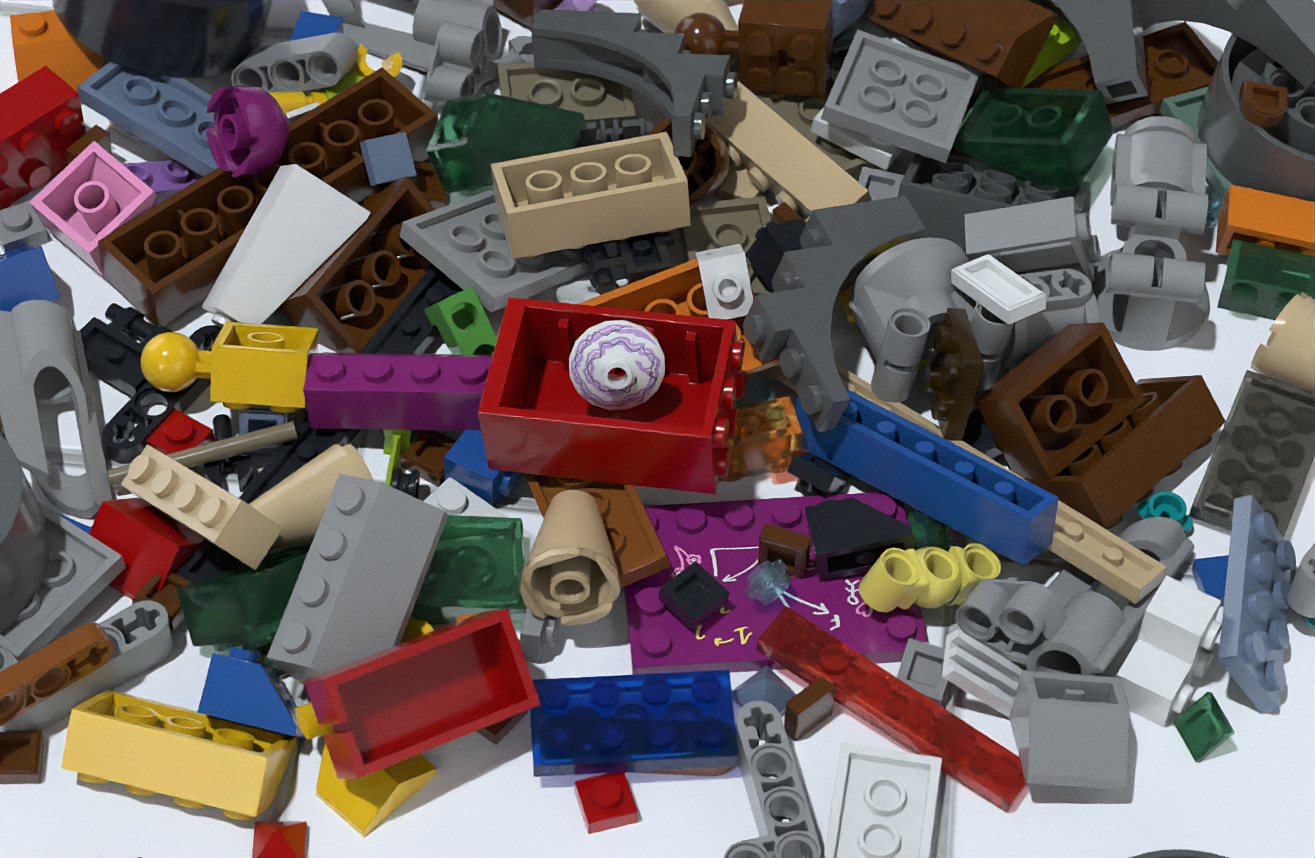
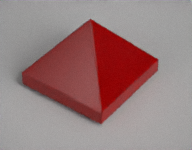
M255 821L252 858H305L307 821Z

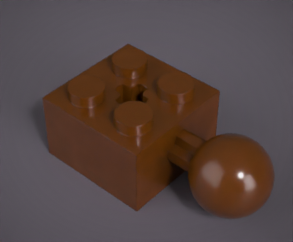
M744 0L738 20V31L726 30L718 18L703 12L686 16L675 28L674 34H685V50H691L692 54L739 55L740 83L751 92L826 98L833 69V0Z

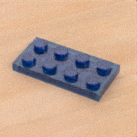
M729 670L532 680L541 704L530 709L533 777L738 766V747Z

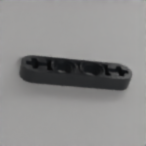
M207 325L196 330L189 338L196 344L199 350H204L206 347L208 348L207 351H212V345L222 328L217 325ZM197 378L189 387L177 392L161 391L147 381L104 427L102 437L107 456L112 461L120 464L131 463L147 446L146 439L175 409L184 413L210 386L211 379ZM153 402H160L167 406L166 410L158 415H147L142 412L146 405ZM133 435L134 440L132 442L127 440ZM118 438L123 440L120 443H117Z

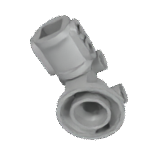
M1155 116L1139 120L1127 128L1125 134L1117 133L1113 153L1110 206H1112L1111 224L1130 226L1128 240L1123 248L1115 249L1102 255L1101 261L1094 263L1095 280L1091 281L1099 310V322H1104L1113 341L1124 347L1143 351L1166 350L1190 340L1202 327L1209 304V295L1205 284L1206 264L1204 262L1188 261L1185 249L1178 241L1180 232L1203 235L1208 211V194H1205L1207 144L1198 143L1197 135L1189 125L1181 120L1167 116Z
M930 237L910 240L888 249L862 270L852 286L849 297L850 311L876 360L870 384L872 392L878 398L887 402H903L910 397L920 360L933 359L935 353L933 348L934 332L937 326L943 325L947 308L966 309L984 362L977 391L988 390L995 384L1000 366L1012 369L1069 324L1099 322V310L1091 281L1086 275L1073 269H1059L1019 275L1046 294V309L1008 325L980 305L978 301L976 302L951 284V270L970 262L965 251L956 243L942 238Z

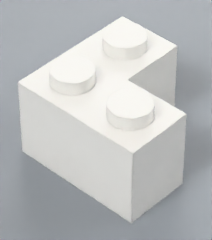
M1167 575L1165 576L1145 610L1138 639L1116 678L1121 680L1130 712L1163 728L1173 711L1179 714L1183 713L1194 690V687L1189 685L1194 675L1200 678L1204 676L1214 655V651L1211 649L1220 634L1222 623L1216 621L1221 604L1220 600Z

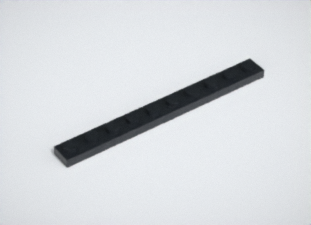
M432 265L360 353L423 354L440 334L437 326L431 325L424 309L463 289L450 280L436 266ZM307 415L296 428L298 439L286 442L280 447L240 495L239 499L247 504L251 503L332 445L344 442L343 446L350 444L361 429L311 428ZM204 539L176 574L200 586L202 598L218 606L249 566Z

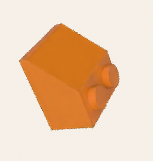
M54 10L10 15L12 45L18 82L46 65L77 91V86L105 66L104 57L78 41L63 26Z

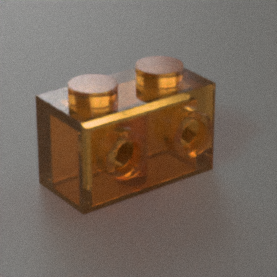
M790 396L734 406V408L739 410L736 436L728 437L726 447L731 449L729 472L727 476H719L718 482H734L744 477L765 473L778 474L787 471L794 455L801 454L803 434Z

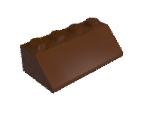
M873 0L864 18L887 34L892 32L906 38L913 44L937 56L946 58L949 62L978 71L980 76L1019 92L1059 15L1027 0Z
M407 176L379 186L361 205L371 212L367 220L279 306L296 327L319 328L318 344L336 353H360L433 265L399 236L404 221L435 210Z
M1202 375L1139 379L1136 384L1145 399L1143 404L1051 480L1027 481L1059 497V501L1106 530L1115 527L1123 520V513L1133 504L1147 499L1153 493V487L1160 480L1180 470L1183 466L1182 461L1193 451L1209 444L1213 439L1212 434L1226 423Z

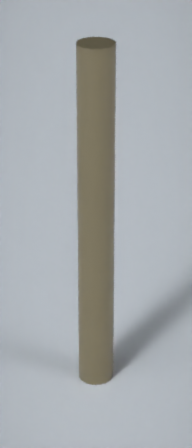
M294 421L170 453L166 456L187 468H192L297 440L298 435ZM130 464L107 470L112 489L121 486L120 484L128 474Z

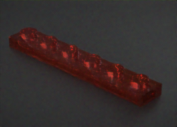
M787 606L782 609L759 637L756 650L808 684L824 676L835 687L834 701L915 754L942 758L941 771L1005 813L1009 812L1029 783L1025 782L1019 756Z

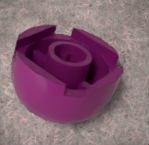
M229 86L221 87L215 91L207 106V113L214 112V126L206 127V133L211 154L218 167L223 172L232 171L234 174L231 177H243L263 172L274 165L280 159L290 133L289 119L277 100L267 91L258 87Z

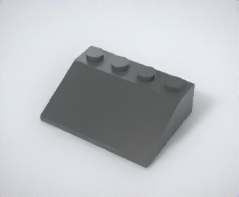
M950 152L946 163L926 158L916 153L900 183L898 197L906 195L926 230L922 238L931 237L950 240L959 245L966 253L964 214L1072 196L1080 213H1083L1090 182Z

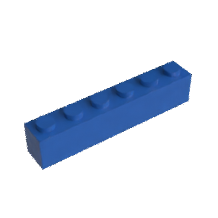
M848 389L846 391L850 401L836 428L818 432L809 414L803 410L799 396L796 398L792 444L1023 566L1052 544L1059 497Z

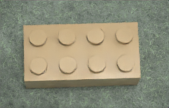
M667 132L491 164L496 210L513 259L536 257L542 253L569 248L579 249L590 244L611 240H625L633 236L654 232H669L675 228L691 226L688 180L678 157L673 156V145Z

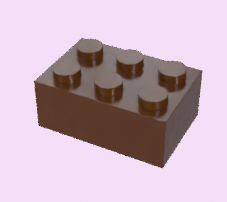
M1104 322L1069 324L975 399L974 402L1011 470L1025 480H1051L1143 404L1145 399Z

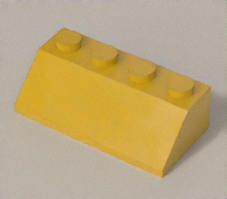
M107 689L71 709L61 768L78 772L77 778L86 782L106 783L110 780L125 784V789L133 794L150 796L157 792L173 796V801L181 806L200 808L205 804L223 809L222 814L226 817L237 820H250L260 815L272 805L295 748L297 736L198 713L194 710Z

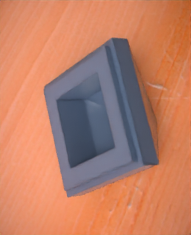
M240 409L239 435L287 423L288 413L275 412L271 409ZM284 443L241 455L250 454L251 456L273 457Z
M767 665L730 692V697L740 707L751 701H764L776 707L780 715L785 713L786 702L796 695Z

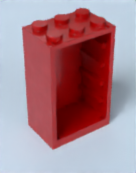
M508 297L478 409L488 468L716 495L719 476H727L730 467L731 449L726 447L727 438L735 437L738 428L739 410L734 408L735 399H743L746 389V370H741L744 359V341L737 340L735 320ZM626 320L643 326L657 338L664 352L665 375L659 389L645 403L630 409L607 410L592 405L577 392L570 379L569 356L575 341L588 328L604 321ZM619 367L609 371L611 377H622L626 374V371Z

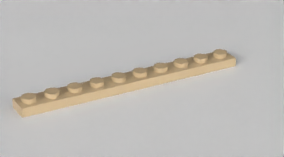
M780 363L763 370L795 390L790 379L783 374ZM836 363L837 371L846 389L943 438L938 425L900 402L881 400L872 392L870 383ZM948 440L1020 477L964 441ZM1058 501L1053 540L1047 549L1135 604L1163 582L1167 569L1165 565L1063 502Z

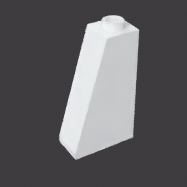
M297 164L280 166L203 303L202 308L214 315L211 321L220 328L224 326L225 322L262 324L367 220L371 212Z

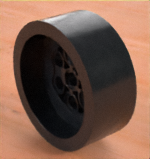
M52 0V5L63 26L78 41L97 54L123 66L146 73L169 77L197 78L215 76L235 70L253 49L261 46L273 0Z

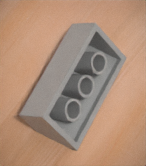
M339 474L267 658L293 679L305 681L400 644L449 515L437 507L382 482Z

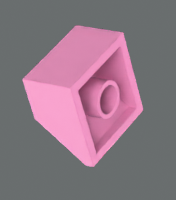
M93 141L29 203L50 232L104 277L98 241L151 209L157 195L142 180L98 143Z

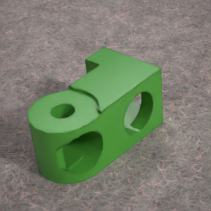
M473 286L424 309L431 325L437 326L447 348L451 350L452 354L493 355L497 337Z

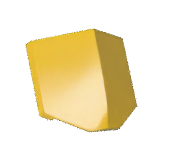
M325 744L316 785V796L361 836L365 837L437 775L438 771L424 756L418 754L359 779H338Z

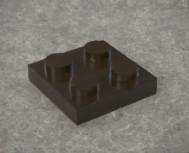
M947 308L943 325L937 326L934 332L933 348L935 353L932 363L925 365L922 384L924 391L929 392L932 401V418L938 420L943 438L946 440L962 441L984 368V362L966 309Z

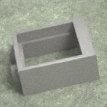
M1073 196L964 214L966 255L970 261L989 254L1018 275L1059 269H1073L1086 275L1090 281L1095 280L1094 263L1101 261L1097 235H1091L1089 216L1087 212L1080 213Z

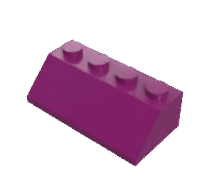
M329 352L311 354L303 388L310 427L481 431L478 409L493 355Z

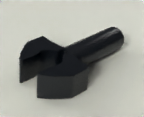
M226 414L216 415L212 420L215 441L233 437L230 417ZM250 454L237 455L203 464L205 479L222 489L221 477L226 473L227 468H230L232 473L238 476L240 492L246 489L254 477Z

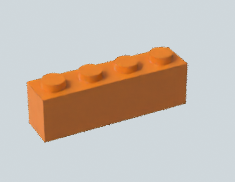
M1230 184L1218 213L1215 253L1315 274V202Z

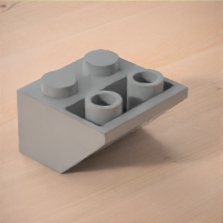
M1021 671L1009 718L1026 783H1036L1045 786L1064 785L1089 787L1092 789L1126 790L1128 783L1130 709L1120 678Z

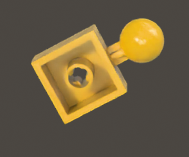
M225 322L212 345V351L199 350L196 344L183 334L166 332L153 337L145 345L141 354V370L145 379L153 387L161 391L177 392L189 387L197 378L211 379L210 401L223 402V406L226 408L240 410L250 408L251 404L268 405L272 411L292 413L298 411V408L306 407L303 388L309 357L311 354L318 353L319 328Z

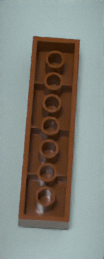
M381 67L291 122L285 149L280 159L270 168L250 176L231 177L234 174L232 171L223 172L218 167L99 240L98 246L104 277L156 327L165 326L206 300L280 166L297 164L352 201L359 203L370 196L377 187L387 184L370 185L360 143L369 139L406 132L413 160L423 162L440 151L438 114Z

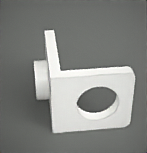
M741 244L695 253L700 269L709 318L726 320L747 316L753 303V295L745 252Z

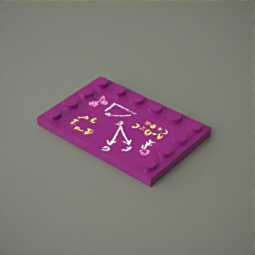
M885 492L644 506L671 567L623 587L632 679L760 671L766 665L771 670L901 662L909 638L927 642L921 607L912 604L909 609H901L897 606L893 611L879 612L871 608L864 602L859 592L860 581L867 572L819 581L812 548H810L809 566L804 578L760 566L758 564L759 536L765 523L808 536L805 507L817 505L826 500H842L853 497L907 524L903 502ZM696 561L730 594L726 605L694 630H691L658 597L660 588Z

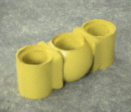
M976 543L969 544L964 549L952 546L949 551L937 547H923L916 551L914 549L904 551L898 548H890L884 551L860 581L859 592L864 602L879 612L893 611L897 606L901 609H909L912 604L934 609L945 604L946 606H953L955 604L961 606L981 580L996 579L1001 571V564L991 549Z

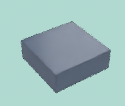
M406 132L369 139L360 143L371 186L393 182L406 176L411 178L417 175Z

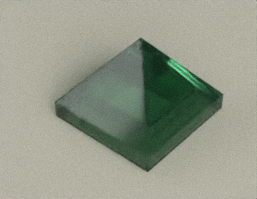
M1206 692L1173 721L1195 762L1199 763L1235 733L1212 692Z

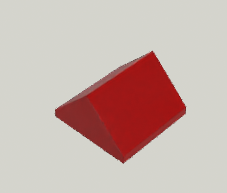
M139 497L102 501L89 532V535L122 555L126 568L108 586L130 599H133L152 575L154 576L155 574L161 576L157 590L161 591L167 585V577L171 572L176 573L204 540L203 537Z

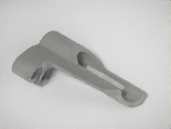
M322 0L330 16L343 18L344 35L351 38L357 48L362 44L368 50L367 53L386 59L390 55L399 52L403 58L402 64L428 72L424 87L425 98L422 97L425 101L466 110L485 80L489 63L496 61L500 54L502 33L500 18L495 9L496 0H413L418 3L413 19V34L365 22L353 0Z
M29 300L21 302L11 312L0 311V419L6 441L14 451L21 467L37 475V481L43 494L54 506L80 519H90L98 513L102 501L112 500L81 332L73 329L71 317L64 308L46 300ZM73 400L86 473L80 476L63 473L53 467L46 459L37 404L53 405Z
M1154 517L1143 519L1127 527L1118 536L1137 549H1145L1155 553L1160 560L1159 562L1167 567L1165 576L1167 575L1171 578L1174 577L1195 548L1192 541L1186 537L1180 522L1172 518ZM1069 563L1047 587L1032 581H1018L1016 577H1009L1007 580H981L957 609L955 617L958 626L965 634L1006 659L1027 665V671L1094 676L1096 673H1103L1144 618L1145 610L1161 583L1137 604L1129 601L1123 611H1121L1111 599L1101 593L1094 592L1101 583L1100 581Z

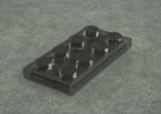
M1246 370L1192 503L1189 516L1231 531L1234 499L1253 495L1264 512L1271 514L1275 527L1282 537L1285 538L1315 458V393Z

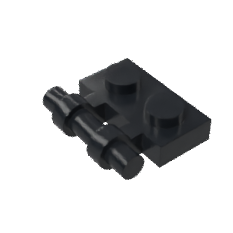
M661 232L633 236L625 240L595 243L580 248L584 263L590 266L588 276L591 285L598 290L600 295L615 290L617 280L627 279L628 284L674 267Z
M112 303L105 312V318L111 321V323L106 324L93 317L79 330L81 332L87 369L133 397L147 382L142 373L140 362L145 345L159 334L174 331L163 325L154 326L144 320L143 313L132 307L125 309L116 303ZM137 336L143 341L139 343L130 337Z

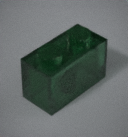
M1233 239L1217 308L1276 320L1285 306L1297 294L1301 295V292L1315 300V257Z

